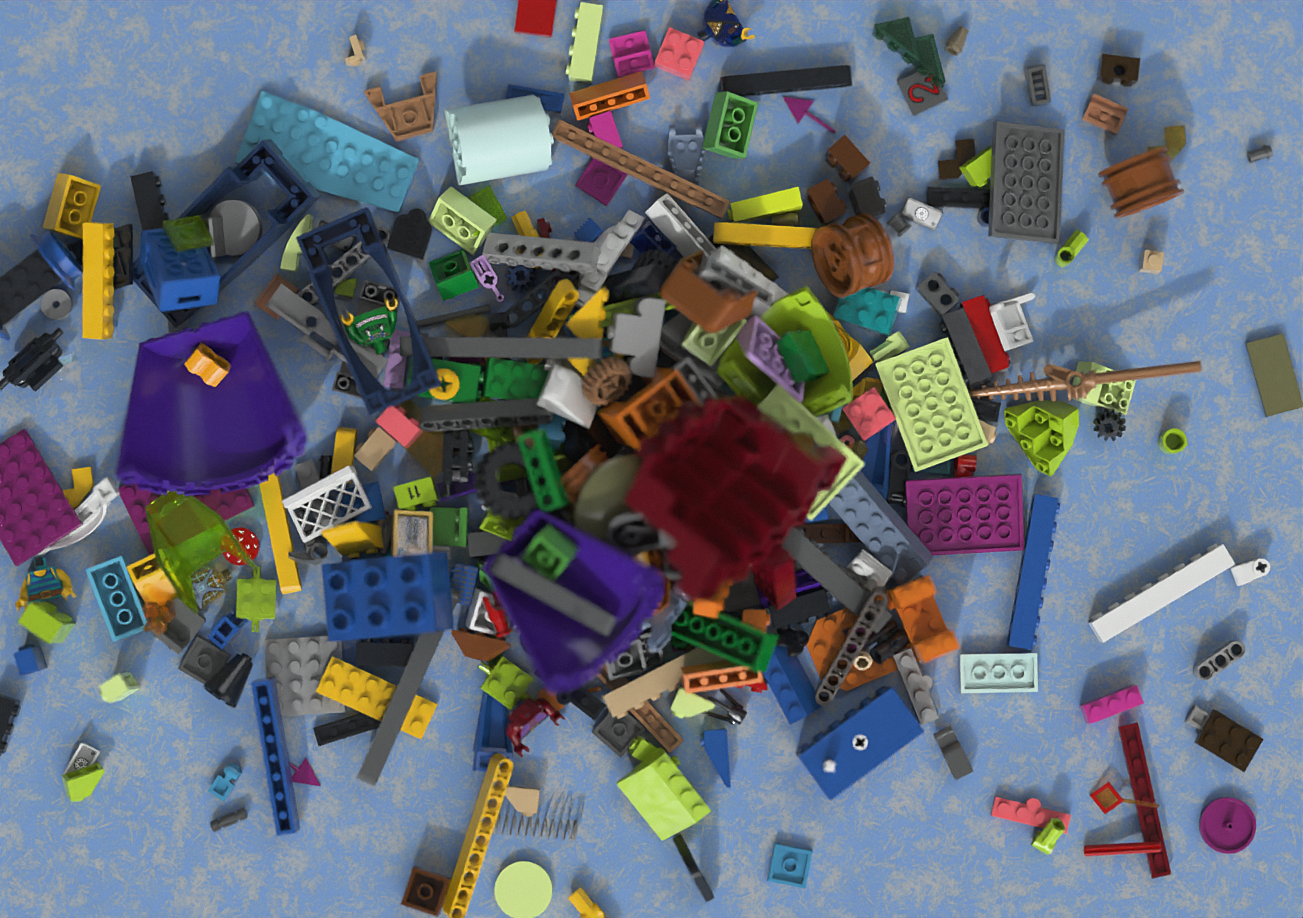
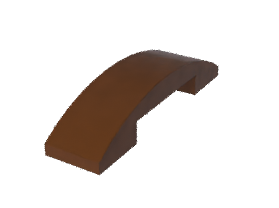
M846 523L797 525L805 532L804 536L808 540L812 538L818 544L862 542Z

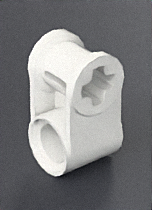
M1254 559L1233 566L1230 570L1236 585L1240 586L1268 574L1270 564L1265 559ZM1258 563L1263 564L1264 566L1263 568H1261V571L1256 570V567H1258Z

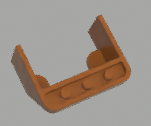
M700 250L678 262L662 284L660 296L705 331L716 333L751 315L757 291L753 289L743 295H740L734 289L717 291L695 274L701 265L704 251Z

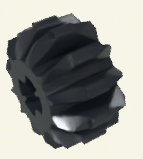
M1113 408L1111 413L1107 409H1104L1103 414L1097 413V418L1093 421L1096 425L1093 430L1099 432L1098 438L1105 436L1104 440L1107 441L1111 437L1115 441L1116 436L1122 437V431L1126 430V426L1123 425L1126 419L1121 418V412L1114 414L1115 409ZM1108 423L1109 425V423H1112L1113 427L1111 425L1110 427H1108L1106 424Z

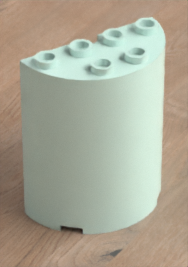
M528 95L444 109L449 139L453 147L452 154L458 185L545 171L549 165H552L551 144L554 143L548 127L550 125V118L548 114H545L539 97Z

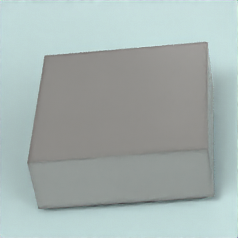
M1194 705L1185 722L1201 731L1210 713Z

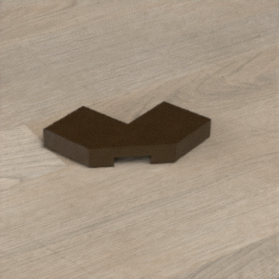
M974 139L955 140L956 159L937 161L939 181L958 179L962 175L959 167L976 156Z

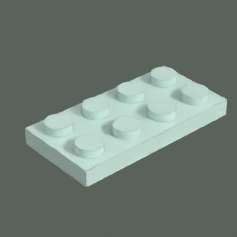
M1037 653L959 654L960 693L1038 692Z

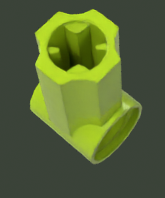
M1076 229L1056 253L1055 263L1060 267L1068 266L1089 241L1087 236ZM1066 253L1069 260H1062L1060 254Z
M1051 818L1044 829L1036 833L1031 845L1049 855L1056 841L1065 831L1066 826L1063 824V821L1058 818Z

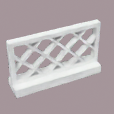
M347 466L282 501L285 508L288 509L303 543L321 535V530L336 527L372 508L357 477L358 473L355 467ZM352 479L356 485L353 493L345 490L347 482ZM333 489L340 491L337 502L328 499L330 491ZM344 492L352 495L349 506L340 503ZM356 496L362 498L365 504L364 507L360 509L353 508ZM316 498L323 500L320 511L311 508L313 500ZM327 501L336 504L332 515L324 512ZM339 505L348 508L346 516L343 518L336 516ZM299 507L306 508L304 518H298L294 510ZM310 510L319 513L316 524L307 521ZM323 514L331 517L330 523L326 527L319 525ZM306 523L315 526L313 533L307 537L304 532Z

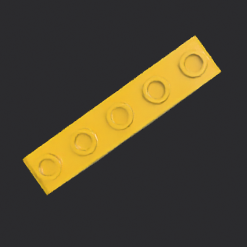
M606 287L601 288L566 323L568 328L578 338H603L604 329L601 328L602 320L604 321L606 317L604 302L608 300L609 290H606ZM599 358L567 359L585 377L584 373L589 372V367L592 368Z

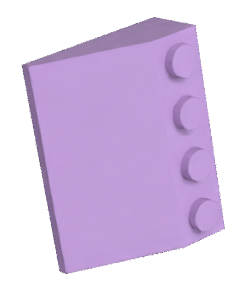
M754 316L739 331L737 335L738 342L745 354L798 402H801L805 382L795 384L776 344L781 337L759 317Z

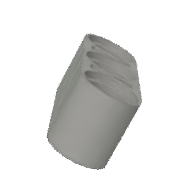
M1240 641L1227 642L1193 667L1194 676L1200 680L1211 679L1245 654L1244 644ZM1234 644L1239 648L1238 653L1235 655L1231 652V647ZM1221 655L1223 662L1218 666L1215 663V658ZM1202 666H1205L1207 674L1202 677L1199 670Z

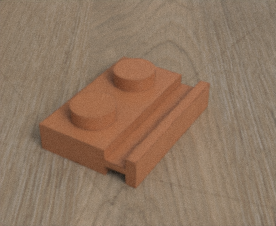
M1094 93L1081 120L1117 135L1129 109Z
M276 273L254 304L278 321L281 316L266 306L268 301L281 284L295 294L300 289Z

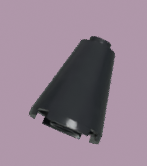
M245 653L241 655L236 654L204 684V689L218 700L221 699L226 702V705L235 708L253 667L252 658Z

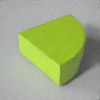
M348 279L343 281L336 287L334 294L353 298L358 280Z

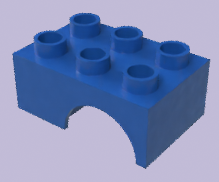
M447 552L321 564L328 642L454 629Z

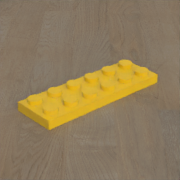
M332 656L316 692L382 722L397 685ZM416 695L400 730L422 739L438 704Z

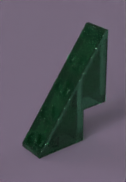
M910 17L874 24L872 35L877 40H883L892 52H898L902 59L908 64H913L921 75H927L932 79L931 82L936 87L944 88L946 81L934 34L915 38Z

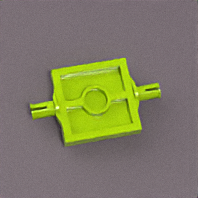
M255 566L252 567L253 578L237 579L236 618L252 621L251 632H255V625L256 632H259V621L275 619L276 580L260 578L261 567H257L256 574Z
M501 656L492 667L483 661L480 662L481 665H478V668L486 673L485 680L479 688L509 710H512L521 699L524 701L527 698L535 700L526 693L527 687L533 678L505 657Z

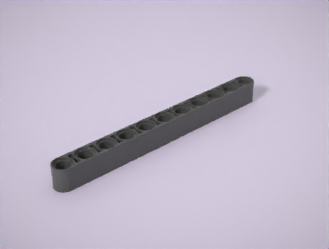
M400 337V356H412L411 337ZM423 337L430 356L602 358V339Z
M450 588L452 610L454 611L461 592ZM444 631L420 634L361 766L357 779L372 786L376 785Z

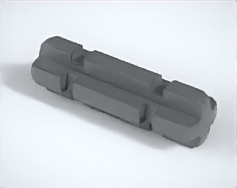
M245 808L237 810V813L232 812L220 817V820L215 819L210 822L213 832L221 830V827L226 828L238 823V820H245L248 818Z

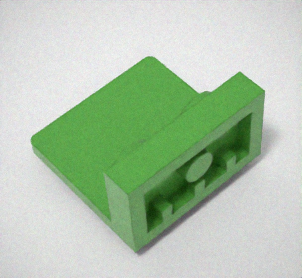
M431 507L430 512H433L432 545L467 547L469 508Z

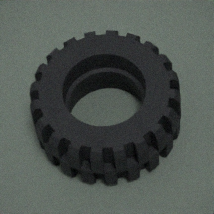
M519 442L504 443L488 452L478 463V471L474 474V478L477 479V482L474 483V489H478L479 494H477L478 500H483L484 504L482 506L485 509L490 508L493 515L497 516L499 514L504 519H518L538 510L539 504ZM533 456L532 466L538 469L541 464L540 459ZM513 463L520 466L526 472L529 488L523 497L517 499L508 497L499 488L497 473L502 465ZM540 474L537 480L538 485L544 488L547 483L546 477ZM547 493L545 494V496H544V498H543L544 503H545L546 500H547V499H546V496L549 495V494H547Z

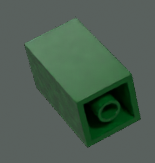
M412 359L407 386L409 385L412 376ZM432 359L436 371L448 369L456 374L459 380V389L454 397L447 400L437 399L430 391L415 396V398L453 404L482 402L480 387L484 382L485 372L481 366ZM442 376V385L439 387H442L445 393L446 386L452 383L446 382L444 376Z

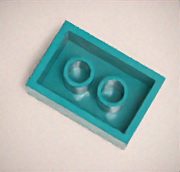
M867 287L847 297H839L833 317L839 321L890 336L902 299L898 296Z

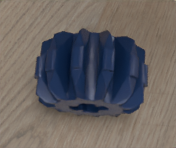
M523 265L513 266L514 269L507 267L506 269L511 274H505V278L510 279L506 284H513L512 291L516 290L518 286L519 293H522V287H525L526 291H530L528 284L535 286V283L531 280L537 279V275L532 274L536 271L535 268L529 269V267ZM524 272L525 279L518 281L517 274Z

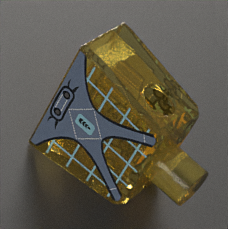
M211 567L188 575L183 579L200 610H204L228 591L225 583L233 579V575L228 568L218 573L215 567Z

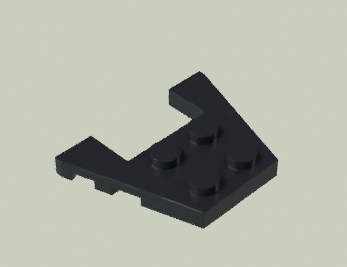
M132 224L114 229L119 249L114 250L115 254L113 257L114 290L133 285ZM83 240L68 244V249L76 256L75 260L83 268Z

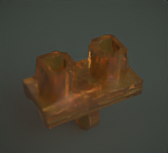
M167 600L163 606H158L157 602H147L143 606V612L145 617L149 619L142 629L145 632L152 629L158 636L165 632L168 628L166 624L171 622L176 616L170 609L173 603Z

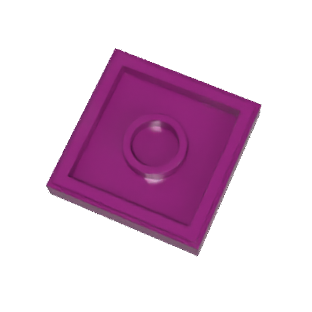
M593 158L575 184V187L607 207L628 174Z

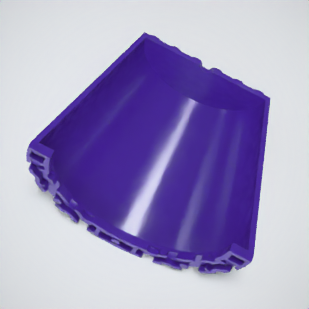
M248 311L239 312L229 317H221L216 321L204 322L196 330L184 328L181 331L167 333L164 336L150 338L139 343L115 471L116 477L130 486L133 482L137 484V489L150 490L152 493L166 495L167 491H176L177 494L184 493V496L211 495L210 491L220 490L222 494L249 488L268 481L269 475L275 473V476L280 475L283 470L293 466V460L297 456L304 454L305 445L308 442L306 428ZM200 343L211 348L215 354L223 357L231 364L229 372L216 387L207 385L201 376L189 372L184 365L187 358Z

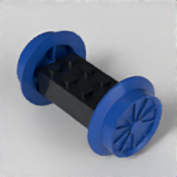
M50 230L41 237L30 234L37 249L0 277V337L5 340H10V335L4 327L5 323L62 280L75 290V279L83 274L82 268L73 255Z

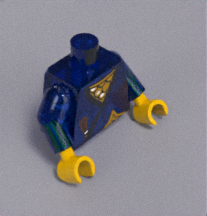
M712 0L708 4L703 14L702 22L705 29L697 32L700 40L706 41L711 38L715 45L722 47H736L745 42L746 39L755 38V35L748 36V31L752 30V28L742 27L727 0Z

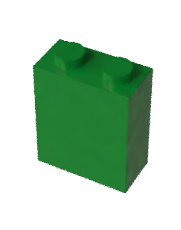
M798 330L794 333L788 331L782 334V338L776 342L795 384L816 381L830 372L811 331L803 332Z

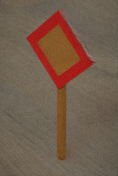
M1109 781L1090 794V797L1104 814L1122 802L1159 808V804L1122 798Z

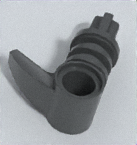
M304 510L295 512L298 518H304ZM306 523L304 528L306 537L313 533L314 525ZM315 537L304 544L306 549L304 553L289 552L288 558L299 563L318 565L326 558L328 550L325 545L318 543L320 538ZM313 551H318L321 557L314 556Z

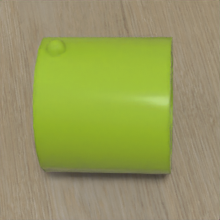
M1172 428L1160 434L1158 445L1162 452L1175 454L1181 452L1188 445L1187 437L1182 430Z

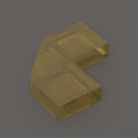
M1185 125L1165 127L1166 146L1148 147L1147 152L1168 147L1169 151L1166 153V156H1171L1173 160L1186 145Z

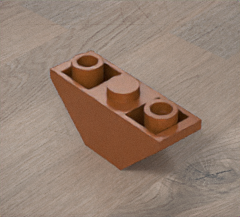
M459 628L458 631L452 630L451 632L465 657L489 662L511 647V643L506 642L507 638L495 636V639L488 638V634L477 632L474 635L470 634V630Z

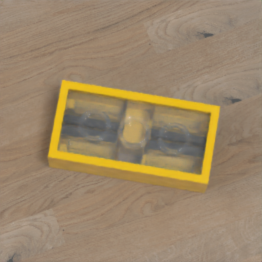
M394 510L391 521V557L432 553L433 512Z

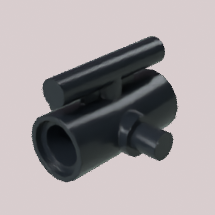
M894 620L866 640L868 646L873 645L875 642L878 643L869 651L871 658L877 664H882L894 653L909 644V638L903 630L897 629L891 633L898 626Z

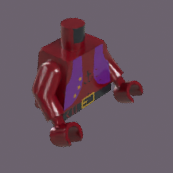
M528 698L509 715L506 734L512 744L515 745L514 752L523 757V749L529 752V748L521 743V740L548 716H550V719L556 726H559L556 722L559 718L565 720L564 716L559 711H555V708L544 698L535 699L534 701Z

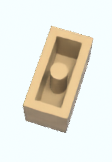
M380 427L377 429L373 428L367 435L368 440L364 444L361 442L354 450L356 452L354 457L371 471H374L398 443Z

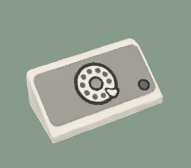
M82 742L63 774L94 764L101 751Z

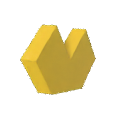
M92 467L71 469L74 488L63 490L73 508L80 506L83 499L94 487Z

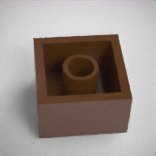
M846 135L833 144L825 155L827 164L831 168L835 167L840 172L838 175L845 183L848 181L851 184L870 165L867 158Z
M828 179L807 189L805 194L822 227L842 219L846 213L845 209H847L842 198L839 199L836 194L838 190L834 182H829Z
M414 866L401 905L438 917L452 878Z

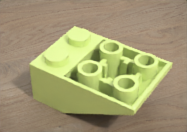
M1079 361L1076 369L1077 372L1089 373L1094 370V373L1115 371L1094 362ZM1074 377L1072 385H1079L1081 379ZM1136 380L1097 384L1096 388L1088 393L1087 399H1083V397H1079L1078 400L1076 398L1071 399L1109 411L1114 408L1116 413L1121 412L1123 415H1127Z

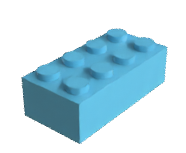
M119 556L86 569L113 642H118L146 631L153 625L145 603L126 568L130 565L126 556Z

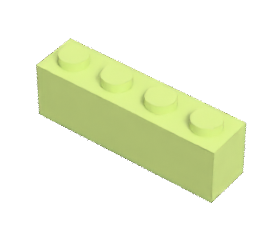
M580 2V8L576 7L575 19H578L577 26H573L572 37L575 38L574 45L570 44L569 56H572L571 63H567L566 74L569 75L570 81L592 84L604 10L603 5Z

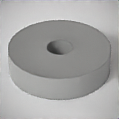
M52 289L42 297L41 309L48 318L62 320L71 313L73 301L65 291ZM56 301H59L60 306L58 308L54 307V303Z

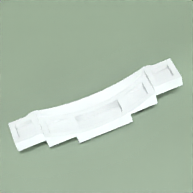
M628 210L621 222L619 221L617 225L605 230L594 243L601 251L596 271L580 273L577 291L579 298L574 306L581 309L601 289L616 260L645 223L644 217Z
M106 477L93 488V493L75 509L83 525L35 555L36 557H42L49 550L73 544L92 533L100 525L106 514V508L111 504L110 501L120 494L111 477Z

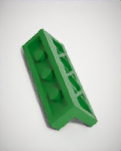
M536 430L517 437L541 512L568 505L569 501L546 430ZM533 437L535 445L532 450L526 447L524 439ZM533 456L540 459L541 464L538 469L532 466ZM540 474L546 477L547 483L544 488L538 485L537 480ZM546 493L552 496L554 504L545 506L543 498Z

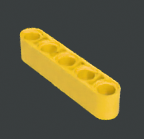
M564 279L558 282L526 338H556L579 298V293L570 280ZM525 358L529 364L535 365L543 360V358Z

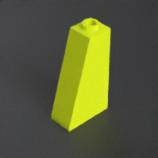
M799 187L730 203V209H727L728 219L732 220L733 223H744L791 211L799 212L803 206Z

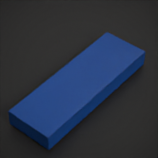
M508 84L506 99L535 95L540 98L541 105L545 111L562 112L564 93Z

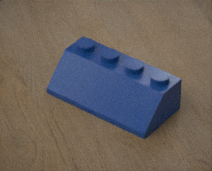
M775 645L766 672H762L788 723L791 725L815 712L823 705L817 703L815 698L816 691L798 657H789L787 647Z

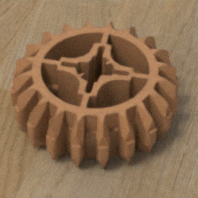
M608 356L605 360L601 358L599 363H595L592 368L589 367V372L584 373L585 378L582 379L583 384L581 387L584 396L593 404L598 406L601 404L606 406L608 402L612 404L615 399L619 400L620 395H624L625 390L629 389L628 385L632 383L630 380L632 378L631 370L620 358L618 359L615 356L612 358Z

